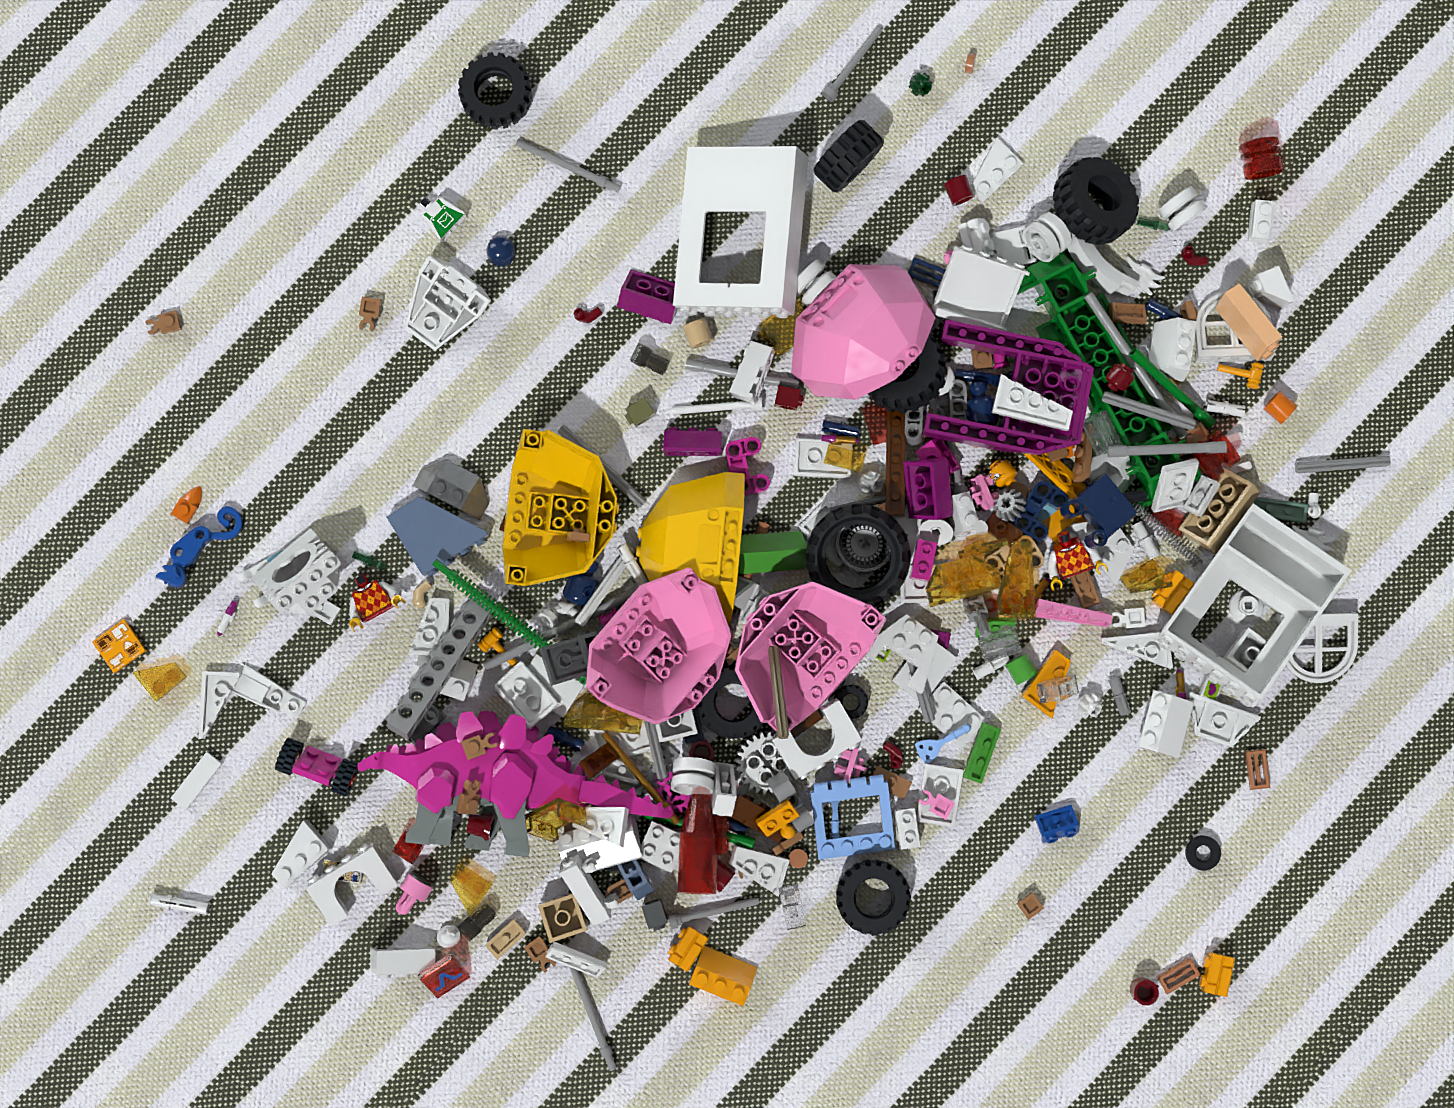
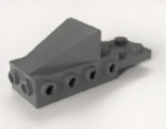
M605 625L595 628L596 631L590 633L589 630L578 633L576 638L540 648L551 686L587 676L589 644Z

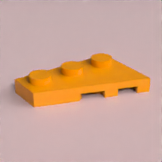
M1054 649L1039 669L1038 674L1034 676L1021 694V697L1053 719L1054 709L1059 701L1061 687L1065 682L1071 661Z

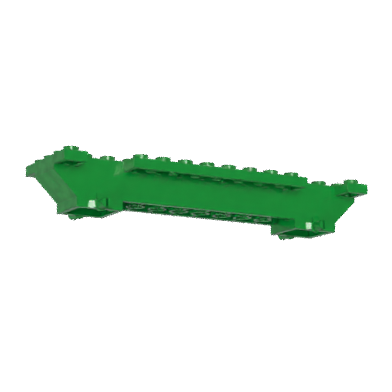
M1068 249L1059 253L1050 262L1039 261L1027 267L1025 270L1029 272V276L1024 275L1017 295L1035 287L1039 295L1038 298L1034 299L1035 303L1037 302L1036 305L1044 304L1052 319L1035 328L1039 337L1060 342L1067 350L1076 354L1083 362L1088 363L1094 368L1089 397L1095 411L1090 413L1091 417L1084 421L1087 425L1094 427V439L1102 454L1107 453L1108 446L1174 444L1166 434L1167 431L1173 429L1169 423L1102 401L1103 394L1107 391L1159 408L1135 372H1133L1135 379L1126 391L1118 389L1115 392L1107 386L1109 382L1105 376L1114 364L1122 362L1130 368L1131 366L1084 298V296L1090 293L1087 281L1096 277L1094 270L1092 269L1082 274L1077 269V264L1074 262ZM1058 289L1064 290L1065 297H1059L1056 291ZM1102 293L1096 296V298L1110 318L1109 302L1105 294ZM1113 322L1130 349H1134L1121 324ZM1183 439V440H1181L1180 442H1178V443H1176V444H1183V443H1185L1186 441H1185V439ZM1179 454L1129 456L1131 467L1125 469L1126 473L1131 471L1127 474L1129 477L1135 474L1142 487L1138 490H1145L1148 494L1146 501L1138 502V504H1141V507L1145 508L1153 503L1162 466L1181 462ZM1148 456L1155 459L1154 466L1147 463ZM1197 469L1194 482L1202 476L1199 469Z

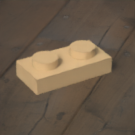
M513 919L484 946L498 960L527 932Z

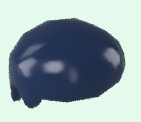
M506 236L493 237L487 245V258L491 264L497 267H505L512 263L515 255V245L512 240Z

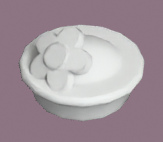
M446 925L439 930L437 941L444 948L454 947L460 940V931L454 925Z

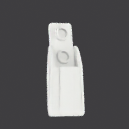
M243 663L240 664L236 673H241V677L232 693L265 708L283 712L295 719L299 718L306 705L305 701L291 695L282 686Z

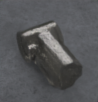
M640 343L637 344L629 359L632 363L642 368L646 367L662 376L670 364V360L654 353L652 349Z
M485 903L457 928L470 942L497 914L491 906Z

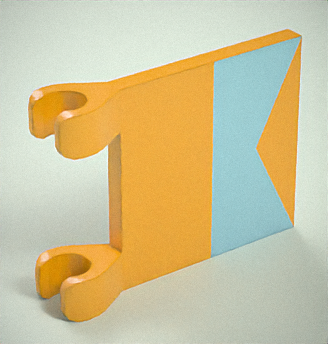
M1057 496L1054 502L1057 505H1062L1065 499L1062 496ZM1049 505L1044 506L1037 517V521L1047 527L1048 537L1053 544L1060 543L1057 534L1074 522L1076 524L1087 522L1081 515L1066 519L1061 515L1060 510H1056ZM1070 505L1069 510L1071 513H1074V507Z

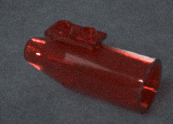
M708 794L690 795L679 833L677 893L715 895L717 893L718 855H725V852L728 851L729 842L726 839V832L729 831V820H727V816L713 814L711 796Z

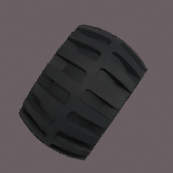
M850 504L829 512L814 527L806 547V565L812 582L824 585L870 604L873 607L890 599L901 588L910 568L911 550L905 531L889 513L871 505ZM856 524L871 526L882 533L890 547V563L886 573L878 582L867 587L852 588L840 583L831 574L826 563L828 543L833 535L844 527Z

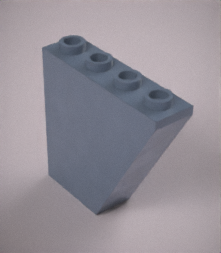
M417 497L386 517L423 576L428 575V577L439 572L432 565L436 559L449 566L455 562L454 558L459 555L461 557L471 552L470 548L476 544L478 547L488 541L486 538L490 536L485 530L421 497Z

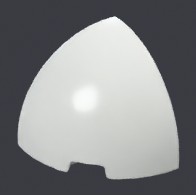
M1106 453L1092 458L1090 476L1083 482L1088 486L1098 476L1106 473L1118 489L1125 493L1130 478L1127 474L1131 472L1126 473L1125 470L1131 467L1129 456L1108 457Z

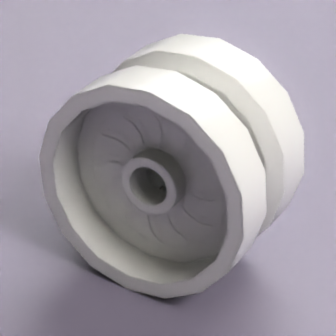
M1192 186L1174 195L1157 211L1162 219H1168L1175 214L1168 222V227L1173 233L1188 224L1207 208L1202 199L1190 204L1197 196V192Z
M1050 212L1044 213L1023 230L1026 246L1036 258L1043 262L1052 261L1072 243L1071 233L1065 223L1058 216Z
M818 259L812 262L798 276L796 296H800L806 291L802 297V303L806 307L836 278L831 271L822 274L825 265Z
M694 757L675 759L673 762V773L676 775L672 777L671 790L691 796L711 795L714 791V781L711 778L715 776L716 764L706 759Z

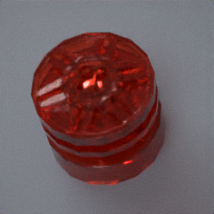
M1260 137L1243 143L1238 147L1239 152L1243 153L1240 156L1241 160L1250 161L1242 166L1246 180L1267 178L1285 170L1282 156H1273L1281 151L1280 146H1276L1279 144L1278 137Z
M1219 429L1209 433L1206 436L1207 442L1226 441V453H1191L1193 459L1196 458L1199 461L1198 467L1213 480L1218 478L1216 471L1221 475L1224 473L1222 463L1228 468H1232L1241 461L1234 446Z

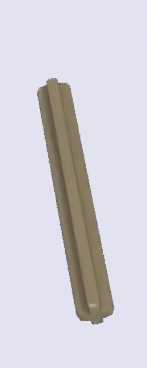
M770 646L768 655L777 735L779 739H787L789 737L780 651L778 646Z

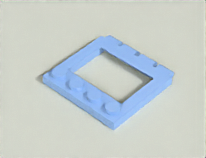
M883 774L869 776V783H866V777L851 778L850 785L848 786L846 779L831 781V788H828L827 782L813 784L814 790L810 791L819 860L895 849L889 788L887 780L884 781ZM879 795L883 832L826 839L822 809L823 802Z

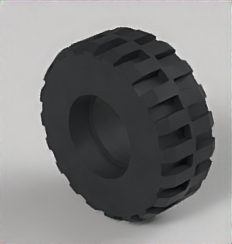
M1085 157L1074 162L1058 177L1053 192L1055 212L1065 223L1067 229L1077 239L1085 240L1089 244L1095 243L1096 245L1112 243L1134 225L1139 212V197L1136 194L1135 185L1130 181V177L1119 166L1112 164L1113 162L1109 160H1102L1100 157ZM1088 192L1092 193L1099 199L1103 206V209L1099 208L1092 201Z
M929 333L923 351L917 357L920 365L913 377L902 382L892 381L868 393L870 399L874 400L877 406L880 408L885 407L886 411L895 412V410L899 413H907L909 410L915 412L922 406H928L933 398L936 399L939 396V389L944 388L946 383L944 377L947 376L948 369L944 353L939 343L936 342L935 337Z

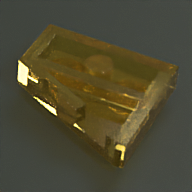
M1003 538L984 543V540L972 542L973 544L964 546V550L959 551L958 555L960 559L990 552L996 550V548L1008 546V539Z
M1154 559L1120 577L1122 584L1131 594L1173 586L1171 579Z
M176 662L133 672V675L155 702H158L187 678Z
M461 863L449 879L468 915L472 916L492 884Z

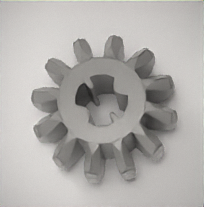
M1004 489V494L998 493L999 498L993 499L996 503L993 506V510L997 511L996 516L1004 521L1010 520L1014 522L1016 516L1021 518L1020 512L1026 511L1022 507L1026 504L1023 495L1017 493L1015 489L1010 491Z

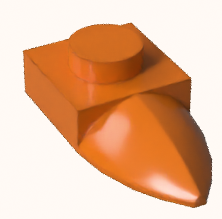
M198 486L191 489L183 498H180L171 515L189 524L201 503V487Z

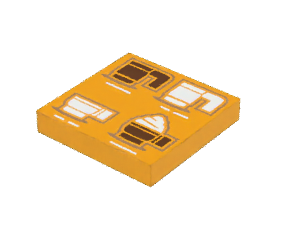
M124 619L92 641L113 673L118 672L147 651Z

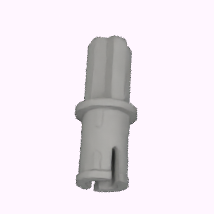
M1120 677L1108 680L1114 696L1112 699H1115L1119 714L1123 716L1131 713L1126 698L1127 693L1124 692Z

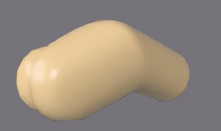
M427 580L413 591L412 602L419 609L426 606L424 594L432 588V585Z

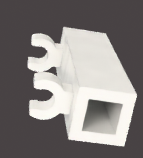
M578 855L567 857L560 863L559 873L591 924L594 926L610 919L611 909L619 906L617 902L619 897L616 893H613L605 898L590 873L597 870L595 867L597 862L594 857L587 859L584 863Z

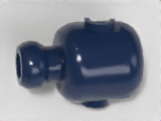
M985 381L971 383L969 390L973 398L967 400V409H964L966 420L995 426L998 422L999 414L992 413L995 399L992 396H986L987 384Z
M594 561L585 573L569 576L562 592L563 597L575 604L585 606L599 584L598 579L593 577L594 572L599 568V563Z

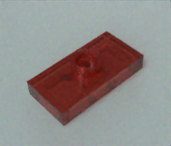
M1152 509L1150 510L1152 517L1158 519V522H1161L1166 529H1169V532H1172L1177 537H1181L1183 532L1179 530V527L1186 519L1185 517L1170 509L1156 513Z

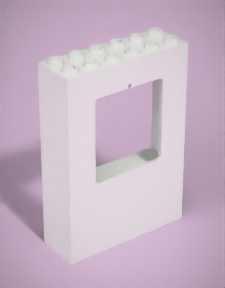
M797 146L688 147L673 306L677 307L680 312H685L687 316L704 314V316L715 317L716 314H722L724 317H733V314H740L741 317L750 318L751 315H758L761 318H769V315H776L777 318H788V315L794 316L808 156ZM707 212H766L761 279L759 284H730L729 287L728 283H700Z
M1252 504L1155 640L1158 641L1159 646L1174 652L1176 658L1191 664L1190 666L1193 670L1207 675L1209 681L1214 684H1220L1224 687L1223 690L1226 693L1237 696L1242 704L1253 708L1263 699L1352 570L1255 504ZM1229 580L1244 588L1284 617L1245 673L1218 655L1215 658V652L1191 636L1194 628Z

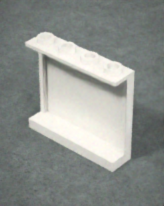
M962 245V247L955 246L931 310L934 315L952 321L1007 332L1004 328L1024 275L1029 276V272L1020 263L1014 262V265L1007 263L1008 260L997 256L994 259L990 257L989 253L983 251L976 253L973 252V248Z

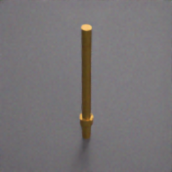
M607 731L601 735L602 738L620 756V760L657 804L662 802L664 809L668 806L672 808L668 801H664ZM673 811V816L669 819L676 825L681 820Z

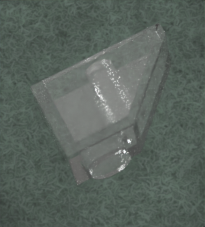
M1075 674L1045 680L1037 684V695L1040 698V703L1062 701L1079 693Z
M787 885L778 888L787 930L805 927L806 922L798 885Z

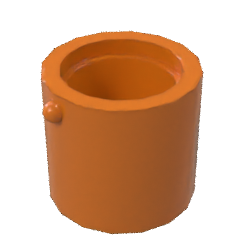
M1278 391L1264 406L1263 410L1278 423L1282 424L1298 405L1283 392Z

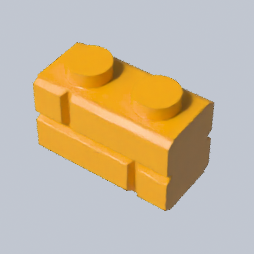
M1177 570L1172 573L1169 571L1162 580L1165 582L1161 588L1157 587L1151 595L1153 597L1151 603L1168 615H1173L1195 584Z
M691 925L687 928H682L678 935L680 938L677 945L673 943L667 952L670 955L668 960L686 972L689 971L709 939L708 936Z
M1209 952L1208 956H1205L1203 960L1205 972L1204 975L1200 976L1199 980L1201 990L1206 993L1227 997L1235 958Z

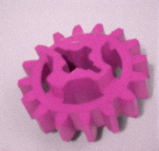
M669 772V777L663 779V782L657 781L660 788L655 790L659 792L663 799L662 790H665L669 797L667 801L672 806V810L675 812L678 809L681 813L682 807L689 809L687 803H694V800L691 798V795L684 794L676 795L671 800V785L666 783L672 780L673 777L672 773ZM681 799L685 801L680 805H673L675 800Z

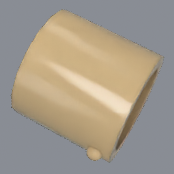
M706 318L692 321L683 326L691 349L702 347L714 340Z

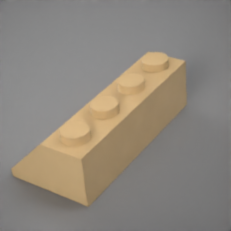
M1223 467L1214 479L1219 482L1220 486L1202 517L1189 513L1179 527V531L1215 555L1260 494L1253 483Z

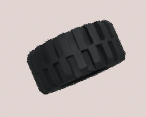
M489 52L486 57H483L482 54L477 56V61L471 60L468 63V69H463L461 72L462 78H459L458 95L462 106L472 121L476 124L480 123L484 128L491 126L494 130H498V126H502L503 129L509 128L508 124L513 123L515 125L518 123V118H523L526 115L525 110L530 108L532 87L528 74L523 69V65L519 61L516 62L510 55L505 57L504 53L498 52V55L494 56L493 52ZM494 76L508 79L513 86V93L505 103L498 106H489L480 101L478 89L486 79Z
M858 120L842 133L830 148L826 150L824 155L821 156L813 169L814 174L832 192L838 193L852 182L874 159L883 147V138L866 121Z
M736 665L722 667L718 681L702 698L701 702L697 704L699 715L706 727L716 735L728 739L745 738L755 733L764 724L761 723L753 705L750 712L740 720H728L721 716L716 708V696L724 686L729 684L742 685L735 672Z
M877 859L857 862L844 872V875L838 882L839 884L836 888L838 910L844 921L852 929L862 934H871L872 936H878V934L882 933L887 934L890 930H895L899 927L898 925L905 920L906 914L910 910L911 894L909 884L903 874L888 862ZM879 879L888 885L891 891V903L885 912L874 916L867 915L857 907L855 893L858 886L865 880Z

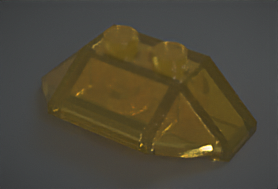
M972 555L936 565L925 590L930 607L1001 588L1003 583L997 567Z
M587 690L575 700L568 710L564 726L640 735L643 720L611 708Z

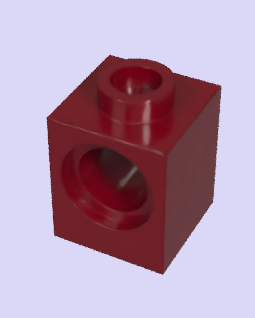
M778 385L774 407L797 411V407L802 406L804 395H800V389Z

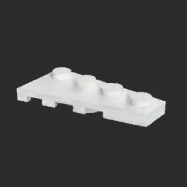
M1002 374L1000 375L992 413L1064 431L1069 430L1073 411L1044 398L1041 394L1023 387L1020 383L1014 382Z

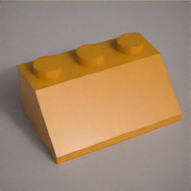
M704 946L689 985L744 1007L758 967Z

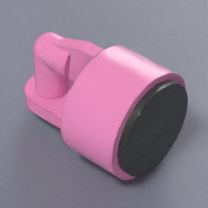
M414 872L408 873L400 886L404 892L396 903V911L399 914L406 915L416 899L425 902L434 888L433 884Z

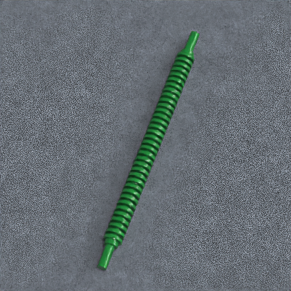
M438 559L433 562L432 565L447 576L446 578L450 584L454 581V587L457 584L458 590L462 587L460 592L464 593L466 590V596L470 593V599L475 597L473 599L474 602L479 600L477 602L478 605L483 603L481 608L487 606L485 611L491 609L489 614L494 612L493 617L496 618L498 615L497 620L499 621L502 618V624L506 621V627L511 625L510 630L515 628L514 633L519 631L518 636L523 634L522 639L527 637L525 640L527 643L531 640V646L535 643V649L539 646V652L541 647L552 645V641L549 644L547 643L548 638L545 641L543 640L544 635L539 637L540 632L535 634L536 629L531 631L532 626L527 628L529 625L527 622L523 625L525 622L523 619L519 622V616L515 619V613L511 616V610L507 613V607L503 610L505 605L502 604L499 607L501 602L498 601L495 604V598L490 600L492 598L491 595L486 597L488 595L487 592L482 594L484 589L478 591L480 586L474 588L476 583L471 585L472 580L467 582L468 577L466 576L463 579L464 574L458 575L460 573L459 570H451ZM587 676L580 677L578 681L584 680L582 684L585 685Z

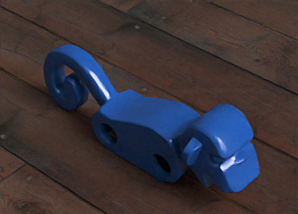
M225 506L218 511L217 519L225 527L231 525V522L225 519V515L230 514L234 517L235 526L229 532H211L205 526H199L178 540L170 549L173 564L163 565L162 568L167 572L157 573L156 578L164 581V584L168 583V586L173 588L185 586L187 583L186 568L198 560L208 543L212 540H230L241 532L243 521L239 512L229 506ZM200 533H204L202 539H197ZM183 550L181 556H176L177 551Z

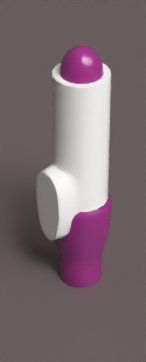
M233 600L227 607L217 629L218 636L224 634L229 622H232L236 614L235 609L238 603Z

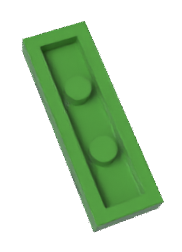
M982 722L963 774L964 778L982 784L1001 729Z

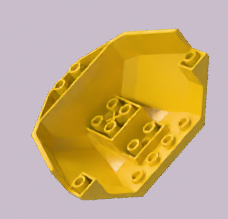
M523 429L512 465L502 542L505 584L528 586L585 573L611 540L613 534L616 533L617 522L614 521L615 514H618L619 503H617V496L599 456L548 429L543 432ZM573 529H583L585 533L590 534L589 542L567 540V532H573Z
M723 472L669 486L643 522V526L638 528V538H641V546H637L636 557H639V563L648 582L686 568H691L701 581L715 587L727 624L730 627L738 577L744 512L745 474Z

